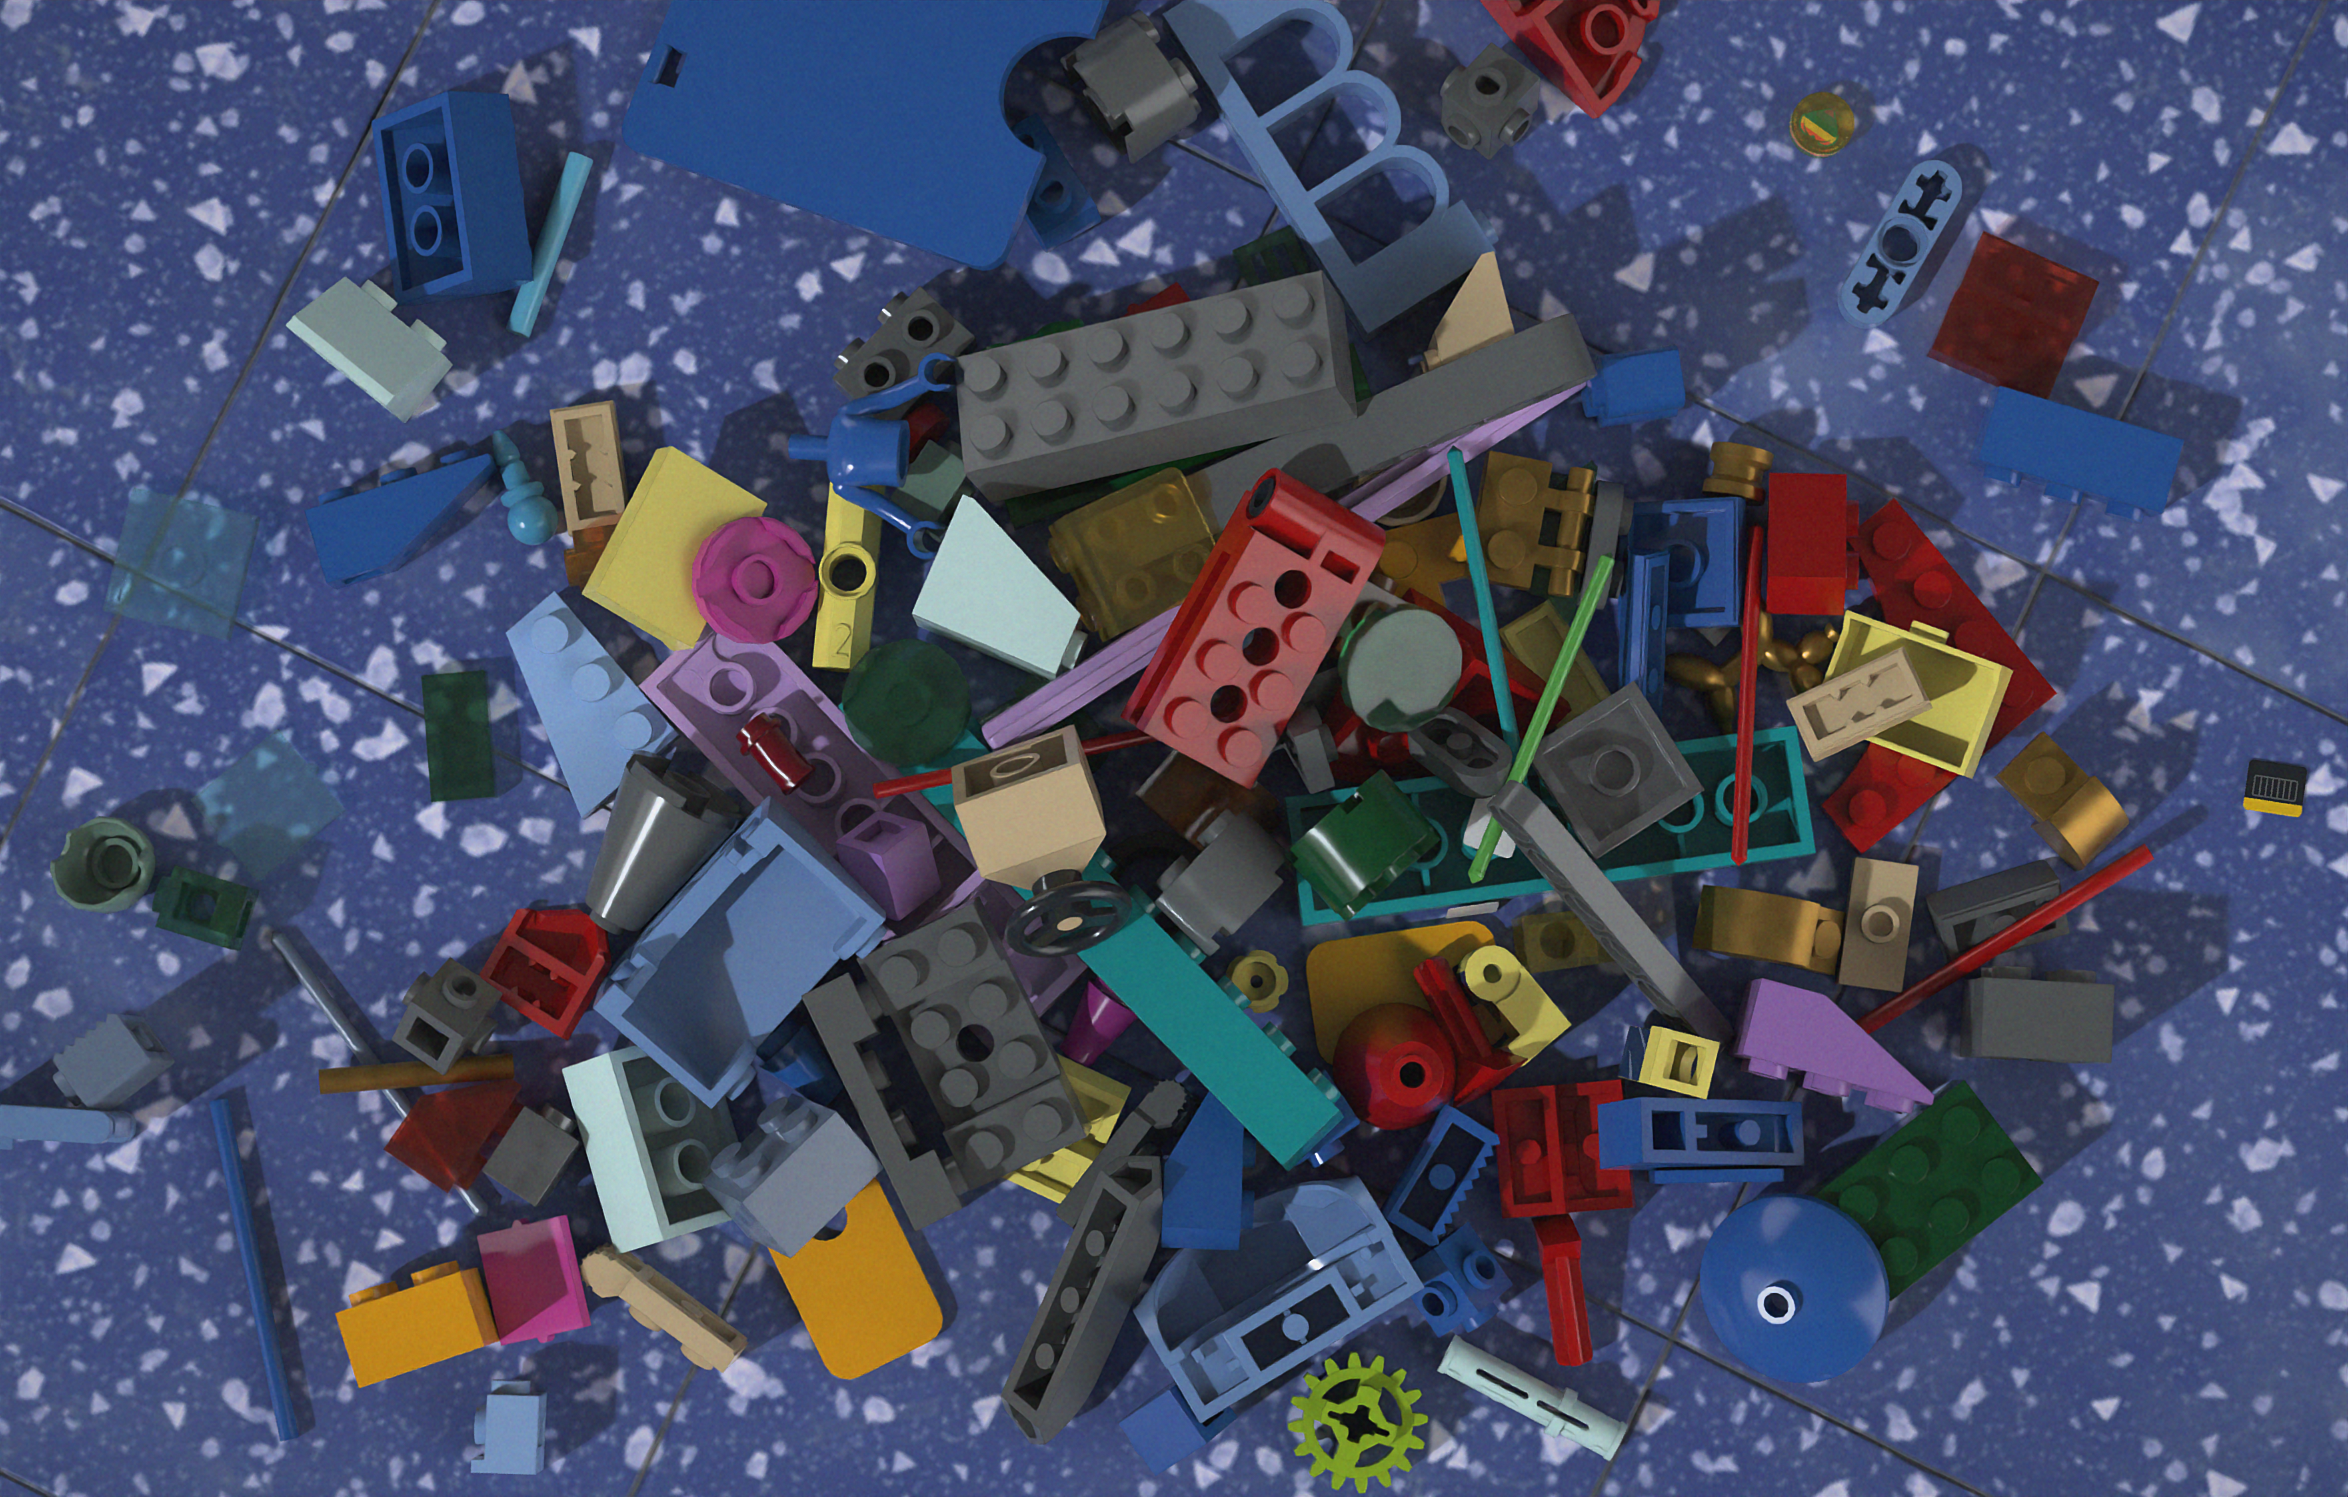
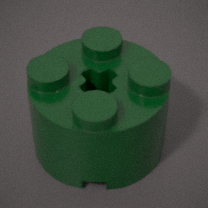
M1383 769L1377 771L1355 790L1356 794H1352L1343 803L1337 805L1284 855L1335 914L1338 913L1345 922H1348L1393 883L1409 866L1414 864L1441 840L1433 830V825Z

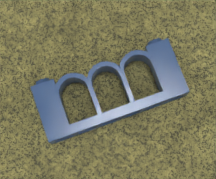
M1184 0L1162 14V28L1315 267L1318 271L1322 270L1344 302L1345 313L1364 343H1367L1464 282L1481 254L1494 251L1496 256L1497 252L1492 245L1498 241V236L1485 214L1480 209L1471 213L1463 199L1448 208L1449 184L1442 167L1425 151L1411 145H1397L1401 131V110L1395 94L1380 78L1364 71L1350 70L1353 57V35L1346 18L1331 3L1324 0ZM1309 22L1323 28L1333 39L1338 51V60L1334 68L1320 80L1261 117H1258L1224 62L1278 28L1290 23ZM1341 95L1358 96L1370 101L1381 113L1385 124L1383 141L1372 152L1307 192L1271 136L1326 101ZM1387 169H1404L1418 175L1428 186L1433 199L1431 216L1410 233L1359 265L1354 266L1319 212V209L1373 175Z

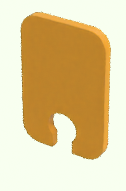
M1462 921L1330 940L1315 946L1306 959V976L1316 1045L1320 1056L1328 1064L1333 1065L1334 1051L1341 1032L1356 1015L1378 1004L1407 1003L1421 1007L1433 1014L1413 976V969L1426 959L1438 955L1446 958L1450 967L1453 968L1459 965V962L1466 954L1484 946L1496 945L1491 931L1479 922ZM1483 1004L1473 1006L1472 1009L1490 1044H1495L1502 1038L1505 1031Z
M876 1176L844 1206L847 1213V1223L843 1232L836 1238L819 1240L812 1237L792 1258L767 1247L825 1366L831 1374L841 1379L850 1380L860 1377L930 1342L938 1335L943 1323L941 1307Z

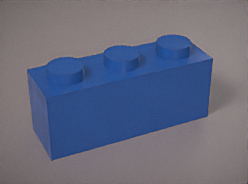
M1999 386L1990 391L1969 464L1985 468L1982 478L1987 481L2007 487L2019 488L2021 480H2026L2046 486L2043 496L2048 499L2073 506H2081L2084 497L2107 504L2104 513L2107 516L2130 523L2142 524L2144 515L2154 517L2164 512L2184 439Z

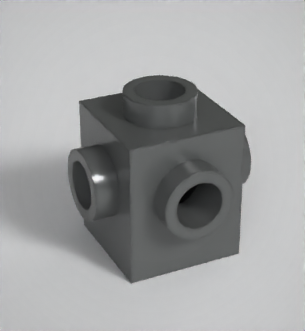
M1491 42L1468 67L1463 64L1459 65L1443 83L1440 90V96H1442L1441 125L1450 139L1458 146L1467 150L1473 148L1490 160L1504 144L1510 147L1514 146L1527 132L1533 120L1532 114L1538 108L1541 78Z
M450 957L433 977L424 971L411 985L402 1000L407 1009L391 1040L445 1076L467 1049L477 1054L488 1042L499 1024L491 1015L503 993Z

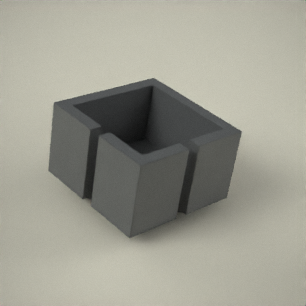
M1992 966V968H1981V978L1963 981L1960 1057L2002 1060L2025 1058L2038 1062L2074 1064L2112 1062L2115 985L2096 984V971L2064 969L2045 971V981L2031 980L2032 968Z

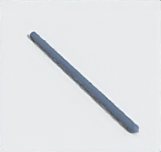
M273 931L272 945L292 969L293 973L361 1064H382L288 940L287 936L282 932ZM400 1088L383 1089L382 1092L470 1207L474 1215L486 1217L488 1205Z

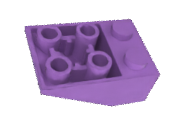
M1764 978L1746 981L1734 1027L1736 1036L1730 1042L1727 1054L1728 1056L1743 1059L1740 1071L1776 1081L1778 1079L1786 1080L1788 1072L1805 1076L1802 1088L1835 1097H1849L1851 1089L1866 1092L1865 1105L1902 1114V1112L1912 1114L1914 1105L1933 1104L1935 1095L1826 995Z

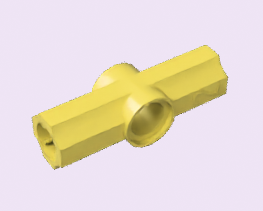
M830 481L823 557L819 566L820 590L812 668L852 674L868 673L875 594L879 584L878 563L883 518L837 495ZM860 486L875 490L885 496L886 486ZM849 559L860 561L866 566L867 575L864 583L859 588L853 591H843L832 584V573L838 563Z

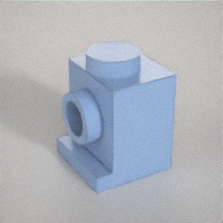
M492 1380L491 1393L487 1394V1406L478 1405L475 1413V1444L485 1445V1454L471 1459V1473L536 1475L544 1470L547 1393L530 1392V1380Z

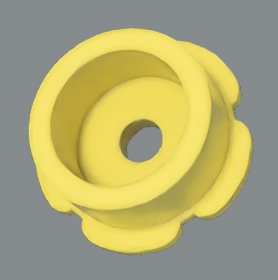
M1253 950L1249 953V956L1236 957L1229 964L1226 971V976L1252 1002L1248 1008H1251L1255 1013H1265L1274 1009L1279 1003V996L1285 994L1288 989L1289 979L1286 969L1278 966L1276 957L1264 950ZM1255 975L1260 976L1263 980V984L1259 988H1254L1250 984L1251 978Z

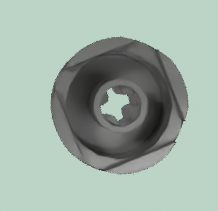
M1139 9L1129 16H1121L1098 32L1094 40L1088 39L1060 60L1070 85L1072 86L1082 79L1086 86L1083 90L1085 100L1081 103L1091 119L1119 154L1123 156L1128 153L1129 161L1132 164L1196 121L1197 114L1201 112V107L1192 94L1198 87L1191 73L1179 58L1175 57L1169 62L1155 45L1160 41L1157 30L1149 18Z
M1226 808L1197 838L1205 847L1200 855L1192 863L1181 855L1152 885L1161 894L1153 903L1209 957L1221 947L1211 937L1217 931L1225 938L1230 934L1233 935L1284 882L1275 871L1281 867L1287 874H1290L1296 869L1284 856L1287 851L1244 809L1235 816Z

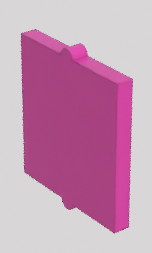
M567 1215L530 1223L527 1218L515 1220L512 1228L477 1236L501 1346L537 1338L540 1343L553 1341L557 1333L591 1326Z

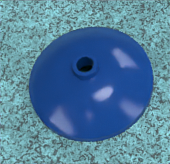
M1777 1193L1765 1195L1743 1204L1716 1228L1708 1241L1701 1261V1298L1713 1330L1726 1348L1741 1362L1773 1379L1792 1383H1814L1839 1376L1853 1368L1869 1353L1884 1329L1889 1310L1890 1291L1885 1265L1878 1249L1866 1231L1852 1217L1840 1211L1838 1207L1816 1197L1796 1193ZM1772 1293L1783 1295L1788 1301L1789 1309L1781 1310L1776 1307L1772 1301Z

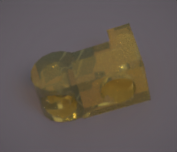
M1573 911L1527 915L1511 919L1515 957L1529 974L1615 962Z

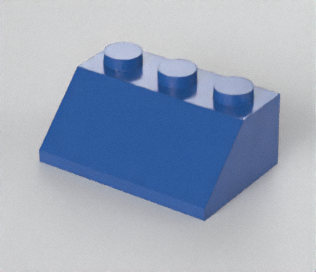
M447 90L371 121L395 301L398 303L396 307H409L494 295L534 281L532 251L528 241L523 204L524 191L520 182L515 145V126L511 116L509 94Z

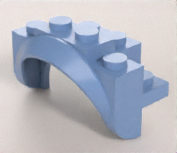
M1353 1174L1348 1178L1293 1184L1255 1198L1253 1229H1241L1239 1250L1180 1248L1160 1271L1141 1302L1133 1307V1312L1198 1421L1202 1423L1425 1287L1392 1233L1394 1232L1360 1178Z

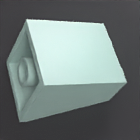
M963 494L912 611L917 626L1051 682L1061 676L1063 671L1067 672L1073 669L1082 660L1089 640H1087L1088 634L1081 631V614L975 499Z

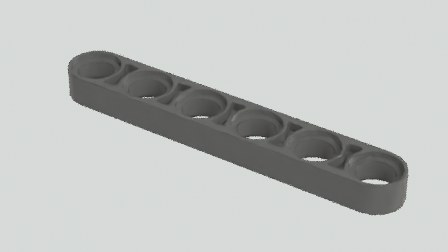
M1509 780L1487 804V808L1493 818L1671 1028L1678 1032L1720 1042L1718 1056L1736 1036L1729 1022L1543 801L1523 784L1515 780Z

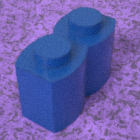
M1673 344L1599 355L1596 359V365H1594L1598 375L1586 381V386L1581 390L1586 418L1596 416L1599 428L1676 417L1678 409L1683 408L1685 405V388L1678 347Z

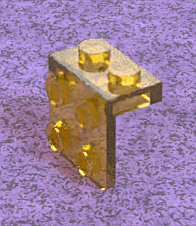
M1175 467L1166 468L1066 514L1048 526L1053 536L1048 539L1051 556L1063 574L1070 572L1080 593V596L1076 597V606L1081 614V619L1090 632L1098 631L1102 642L1182 605L1216 545L1183 473Z

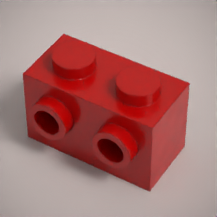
M1769 473L1766 614L1844 615L1845 590H1858L1859 551H1846V538H1858L1859 500H1847V474Z

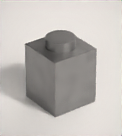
M547 1102L541 1111L533 1106H524L482 1169V1172L533 1206H543L583 1146L582 1138L573 1133L578 1125L577 1121Z

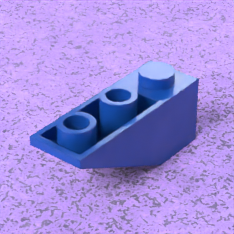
M476 448L465 449L442 457L440 459L442 467L418 475L415 467L404 468L381 476L379 478L381 486L357 494L354 486H348L318 496L320 505L306 509L304 512L326 583L338 590L398 571L499 471L495 459L489 453L479 456Z
M1210 1091L1164 1165L1161 1247L1239 1250L1241 1229H1253L1254 1190H1242L1243 1167L1255 1168L1256 1138L1244 1128Z

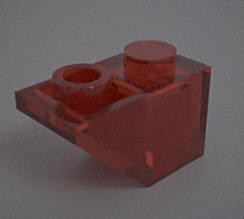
M513 1079L422 1095L383 1150L388 1157L449 1198L457 1186L468 1192L488 1162V1159L482 1156L481 1152L495 1133L504 1138L524 1108V1105L518 1102V1099L523 1094V1086Z

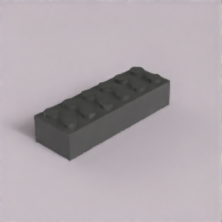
M1322 270L955 357L957 362H954L964 474L990 503L1358 418L1344 302Z

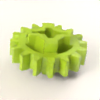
M1349 1351L1347 1367L1340 1369L1330 1357L1325 1358L1326 1376L1321 1380L1308 1372L1303 1376L1306 1384L1311 1389L1308 1397L1303 1395L1291 1396L1290 1402L1303 1410L1302 1418L1288 1421L1287 1428L1293 1432L1303 1433L1305 1437L1293 1450L1296 1456H1304L1310 1453L1314 1455L1315 1459L1308 1470L1311 1476L1316 1477L1320 1475L1326 1468L1332 1471V1489L1339 1490L1344 1484L1346 1477L1354 1478V1484L1359 1494L1366 1493L1368 1477L1376 1476L1379 1482L1387 1488L1391 1486V1477L1388 1469L1393 1465L1406 1472L1413 1468L1409 1460L1403 1455L1408 1447L1412 1449L1424 1448L1425 1442L1412 1434L1413 1426L1427 1423L1428 1415L1412 1411L1410 1406L1422 1396L1419 1388H1411L1405 1391L1400 1388L1407 1374L1403 1368L1399 1367L1389 1375L1384 1374V1357L1376 1354L1371 1360L1369 1367L1361 1366L1358 1353L1356 1351ZM1349 1379H1359L1353 1393L1337 1401L1323 1397L1334 1385ZM1382 1387L1392 1394L1398 1405L1400 1424L1386 1419L1378 1405ZM1358 1405L1367 1406V1417L1377 1427L1386 1430V1432L1382 1433L1373 1429L1371 1432L1361 1430L1356 1439L1348 1438V1427L1337 1416L1328 1413L1333 1411L1339 1414H1343V1412L1354 1414ZM1314 1420L1331 1426L1337 1442L1332 1457L1323 1450L1316 1438ZM1378 1443L1392 1447L1380 1459L1372 1463L1356 1465L1362 1451Z

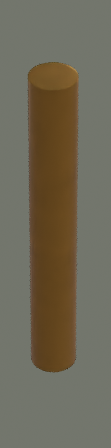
M513 1053L460 1057L445 1076L422 1060L319 1069L320 1095L515 1078Z

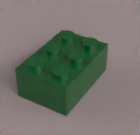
M1965 1080L1950 1081L1934 1094L1932 1105H1919L1912 1111V1114H1907L1804 1194L1824 1200L1838 1207L1840 1211L1852 1217L1866 1231L1878 1249L1885 1265L1889 1282V1301L1903 1293L2044 1184Z

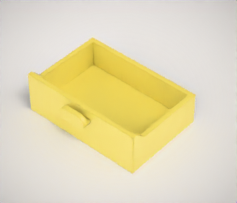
M673 446L657 449L591 574L582 595L661 640L672 651L693 649L707 623L699 613L692 592V565L702 542L720 525L742 517H761L767 503Z
M1846 610L1843 630L1822 684L1904 646L1933 708L1865 740L1973 779L2013 670L1945 645L1949 633L1913 620L1908 632Z

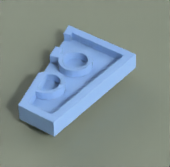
M555 591L506 632L582 819L585 820L618 791L626 763L634 750H645L660 755L681 737Z

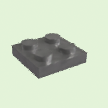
M1635 681L1543 738L1531 763L1536 774L1593 861L1704 791L1703 786Z

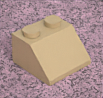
M1494 251L1481 254L1434 331L1427 351L1423 352L1424 360L1419 361L1421 375L1515 334Z

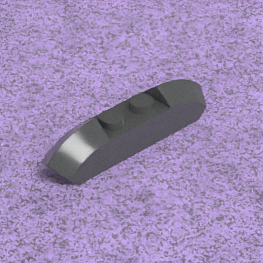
M1118 1156L1102 1168L1098 1174L1000 1395L1006 1412L1031 1444L1045 1445L1070 1422L1082 1407L1102 1372L1155 1253L1162 1227L1163 1172L1159 1156Z

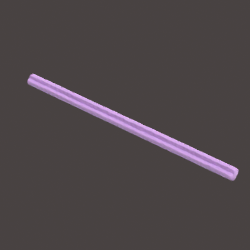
M1587 382L1395 463L1337 499L1336 502L1374 522L1450 474L1447 453L1452 445L1462 450L1465 464L1582 390ZM1286 572L1278 578L1276 584L1285 579ZM1187 595L985 723L981 729L993 752L1035 738L1148 666Z

